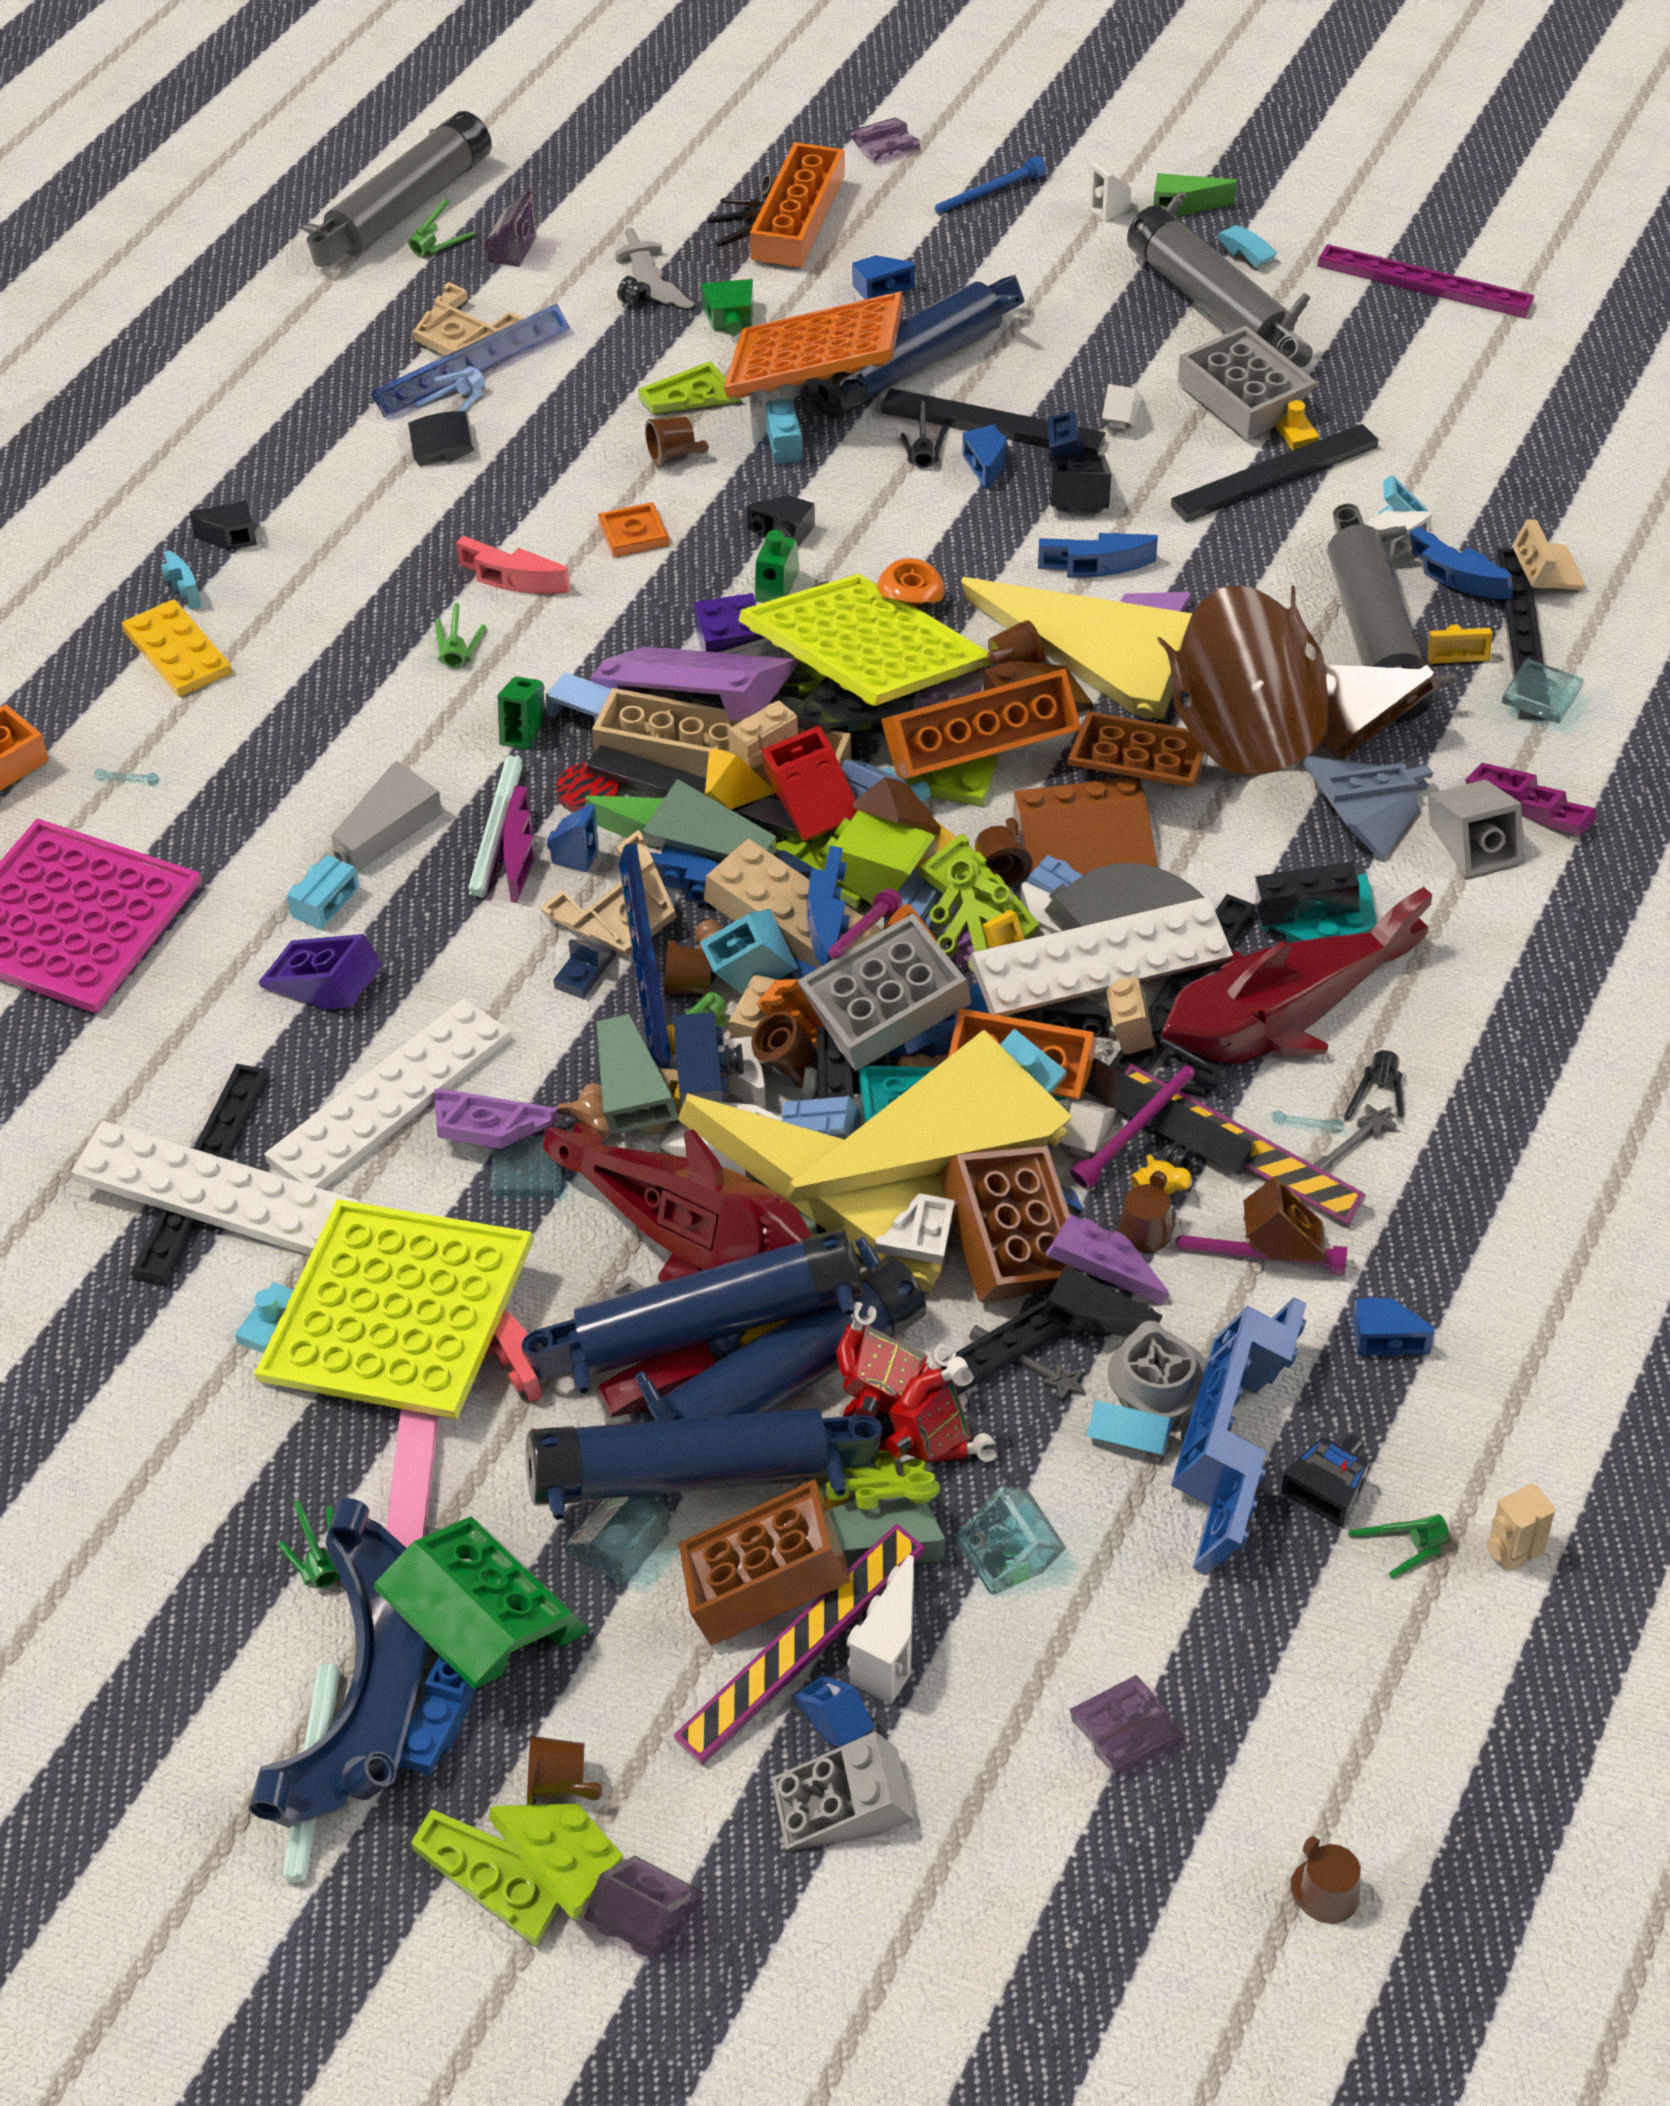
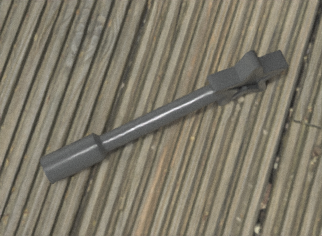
M1367 1104L1365 1106L1366 1116L1359 1118L1357 1121V1127H1361V1129L1328 1156H1322L1313 1165L1327 1171L1333 1166L1335 1160L1370 1132H1372L1374 1139L1378 1138L1382 1130L1395 1132L1397 1124L1389 1119L1392 1108L1387 1107L1378 1111Z
M975 1325L969 1334V1338L976 1341L989 1332ZM1025 1355L1016 1360L1046 1377L1044 1386L1057 1389L1058 1401H1063L1069 1392L1078 1395L1084 1394L1085 1389L1077 1382L1083 1374L1081 1369L1067 1372L1060 1364H1057L1056 1372Z

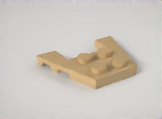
M448 282L443 287L444 293L442 296L438 295L434 300L433 309L425 313L414 329L413 335L414 341L452 359L528 323V320L509 311L492 325L480 321L456 309L468 300L467 290Z
M637 830L619 844L616 850L632 869L636 851L638 853L652 937L675 919L677 915L641 832ZM634 872L586 910H582L564 890H561L540 907L546 917L625 957L645 943Z

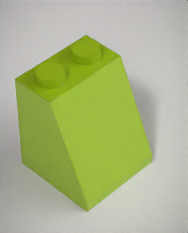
M858 810L851 821L845 817L837 828L835 834L839 836L838 840L832 836L821 851L826 857L819 867L825 871L830 846L843 848L841 861L847 862L844 882L841 883L873 905L875 896L883 889L891 888L896 891L900 889L935 836L929 832Z

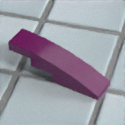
M1482 762L1465 779L1466 784L1486 779L1521 803L1523 817L1553 829L1581 836L1597 819L1595 808L1567 802L1566 791L1538 785L1536 774Z
M515 785L507 808L503 836L504 862L511 902L517 903L536 855L527 787Z

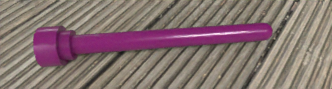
M886 888L879 892L873 900V908L830 947L828 951L829 956L832 959L840 958L882 917H892L898 908L902 906L900 894L891 888Z
M1191 1066L1183 1067L1092 1159L1087 1158L1085 1161H1079L1070 1170L1072 1178L1082 1188L1090 1191L1100 1181L1101 1169L1194 1077V1069Z
M1180 1235L1175 1240V1245L1179 1249L1269 1259L1261 1250L1259 1252L1253 1250L1247 1242ZM1333 1245V1249L1326 1248L1327 1258L1321 1262L1279 1261L1323 1265L1324 1269L1331 1270L1330 1274L1345 1275L1348 1247Z

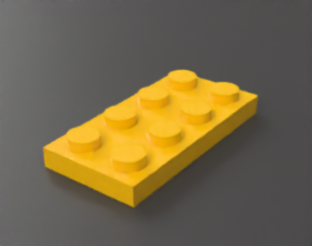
M175 599L121 622L123 632L178 697L233 673L228 660Z

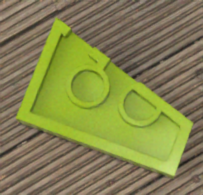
M712 361L638 389L639 399L652 414L739 402V399L735 398V396L726 397L724 390L726 378Z
M998 755L981 757L903 780L909 786L925 781L932 798L983 807L998 765Z

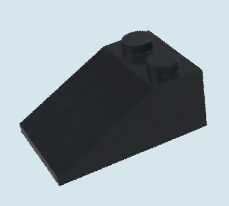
M1048 453L1050 505L1058 511L1065 512L1072 511L1073 507L1084 508V511L1099 513L1102 512V509H1109L1112 474L1105 455L1069 454L1052 457V454Z

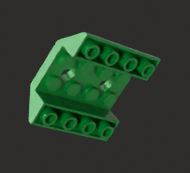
M472 1516L413 1541L374 1584V1589L473 1689L502 1676L511 1652L546 1635L561 1647L588 1634L589 1627L499 1539ZM512 1608H521L523 1611H517Z

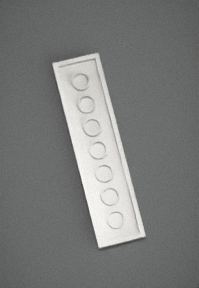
M1205 897L976 951L970 955L969 960L989 1013L1005 1016L1103 992L1116 980L1134 976L1138 977L1139 982H1144L1225 962L1233 954L1210 897Z
M463 998L264 1153L266 1162L288 1179L320 1189L326 1188L434 1102V1089L449 1090L511 1040L510 1030Z
M105 1121L100 1123L71 1171L72 1181L307 1255H311L336 1200L340 1199L359 1203V1200Z

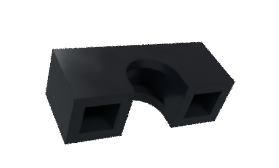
M1353 861L1255 876L1256 905L1262 926L1294 922L1295 910L1301 904L1309 901L1323 903L1327 917L1360 912V885Z

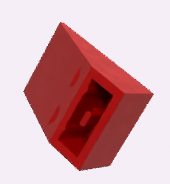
M820 725L761 749L764 772L804 842L838 828L845 817L851 821L858 810L852 808L855 801L854 795L836 754Z

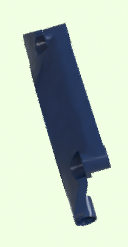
M351 1498L341 1499L336 1503L326 1537L328 1553L346 1589L355 1627V1666L346 1700L335 1721L313 1746L292 1758L259 1768L248 1806L249 1811L254 1816L288 1828L340 1810L345 1806L348 1795L359 1800H368L394 1782L429 1644L374 1589L375 1582L407 1548L380 1523L368 1518L370 1512L366 1504Z

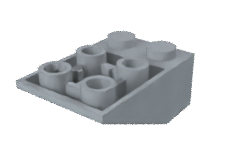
M876 1731L771 1778L787 1851L877 1836L914 1820L898 1749Z

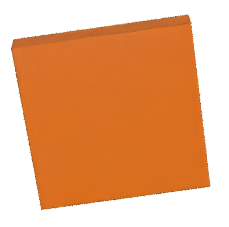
M654 502L598 514L599 525L613 558L669 546L668 534Z

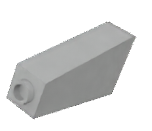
M394 762L331 835L334 857L340 863L343 861L354 866L357 872H359L442 814L439 790L400 762Z

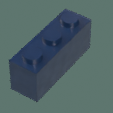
M714 1012L673 1015L681 1109L687 1094L722 1104V1099L729 1098L728 1079L721 1078L720 1072H726L725 1051L718 1052V1046H723L722 1026L715 1025Z

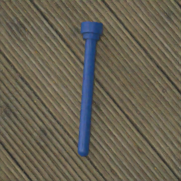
M1040 156L1032 157L1018 170L936 204L935 212L942 214L1026 177L1029 179L1040 178L1046 174L1045 163Z

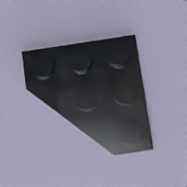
M826 676L794 713L797 716L798 728L810 730L820 725L824 734L831 733V728L846 727L848 732L872 729V724L882 723L881 719L912 711L914 702L903 699L901 696L876 706L869 705L861 697L841 688L839 683Z

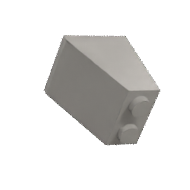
M1486 779L1428 794L1430 825L1465 878L1525 863L1521 803Z

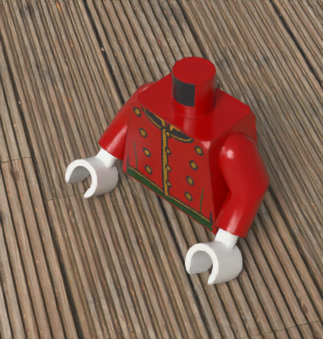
M856 1302L854 1303V1313L851 1315L853 1322L847 1325L836 1354L840 1373L844 1377L843 1390L845 1393L858 1399L854 1411L856 1416L866 1415L876 1418L878 1410L890 1413L891 1407L901 1398L909 1379L923 1374L925 1371L947 1366L948 1362L956 1357V1353L953 1351L946 1361H940L937 1354L944 1346L943 1343H940L932 1349V1361L925 1363L928 1356L868 1325L876 1318V1309L873 1306L869 1307L866 1317L860 1319L858 1314L862 1303Z
M952 1358L945 1370H942L940 1367L931 1371H925L923 1374L909 1379L901 1398L890 1410V1416L896 1432L885 1440V1446L892 1456L900 1458L906 1454L922 1459L925 1462H947L968 1459V1454H977L985 1462L996 1458L997 1454L994 1449L981 1450L983 1446L995 1443L988 1434H978L972 1443H967L966 1441L971 1437L954 1385L955 1383L958 1386H965L973 1380V1374L970 1369H967L968 1365L963 1358Z

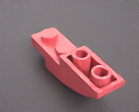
M462 536L456 542L459 565L476 571L478 582L505 590L534 594L567 593L570 590L568 567L521 548H518L513 554H509L466 536Z
M504 1310L485 1355L488 1356L494 1353L502 1367L508 1364L512 1371L508 1373V1377L517 1393L523 1391L529 1402L543 1397L537 1376L529 1365L521 1347L524 1337L528 1334L509 1312Z

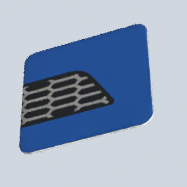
M1060 1184L1066 1203L1084 1211L1076 1192Z

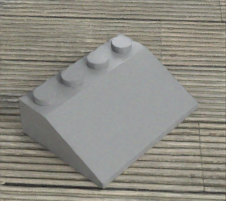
M1246 325L1179 356L1178 383L1246 440H1250L1272 429L1287 415L1288 403L1290 401H1302L1317 387V382Z
M913 913L845 952L840 958L833 959L797 980L834 1043L855 1071L958 1012L959 1008L963 1009L972 1003L966 978Z

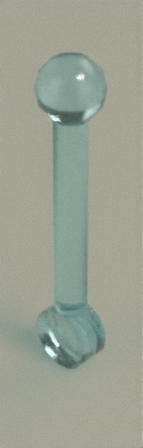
M99 768L94 774L97 780L112 778L146 781L151 786L159 783V776L154 772L147 775L106 772L104 769Z
M1280 1110L1272 1114V1121L1277 1124L1285 1121L1326 1127L1335 1133L1342 1132L1344 1128V1122L1341 1119H1332L1331 1121L1285 1115Z

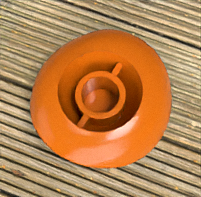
M903 558L894 561L884 569L877 582V589L880 595L907 602L916 608L920 607L923 603L939 602L945 595L944 581L938 571L928 562L916 558Z

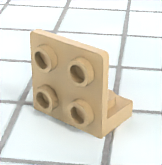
M1527 519L1512 547L1531 587L1582 590L1585 582L1567 545L1548 543L1538 521Z

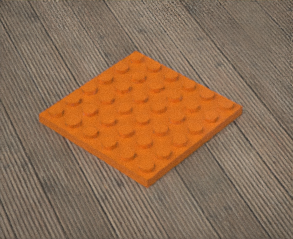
M901 291L742 328L724 385L726 397L745 398L751 395L752 392L759 390L771 392L778 389L779 386L789 383L791 386H797L805 383L807 379L815 377L823 380L832 377L837 372L854 373L863 366L873 365L874 367H880L888 364L889 360H893L904 304Z

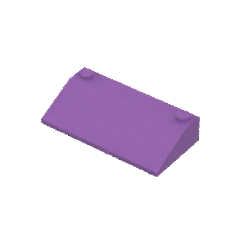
M644 646L605 659L590 679L591 682L610 689L616 688L640 693L643 688L719 694L728 719L742 721L764 709L797 667L798 661L797 659Z

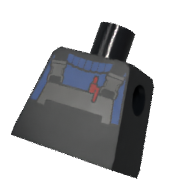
M1347 1436L1341 1445L1328 1438H1320L1286 1469L1283 1475L1281 1494L1343 1529L1366 1481L1369 1463L1361 1457L1365 1451V1445L1354 1436Z

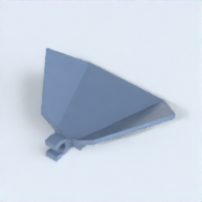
M1313 754L1308 755L1303 763L1347 827L1382 862L1419 811L1415 790H1427L1429 784L1424 778H1432L1433 775L1428 765L1406 769L1403 763L1380 766Z

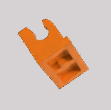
M798 979L775 980L756 1004L766 1016L779 1011L791 1013L813 1041L815 1048L818 1047V1041L815 1039L817 1038V1026L824 1025L800 988Z

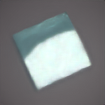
M1526 659L1504 692L1501 703L1560 724L1582 689L1584 678Z
M529 1135L504 1148H494L490 1181L491 1197L561 1196L563 1166L556 1163L545 1152L543 1148L545 1135Z

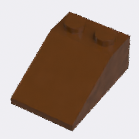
M1009 661L984 670L983 691L1066 668L1077 713L1093 708V702L1064 665Z

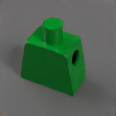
M753 279L701 283L702 307L714 331L726 330L730 335H737L741 332L742 328L752 326L754 307Z
M772 530L768 532L757 556L755 565L756 602L765 603L789 595L800 571L797 541L793 538L785 537L782 531ZM774 572L777 574L776 579H774Z
M518 676L513 677L497 695L499 745L525 750L530 749L545 716V687L542 681Z

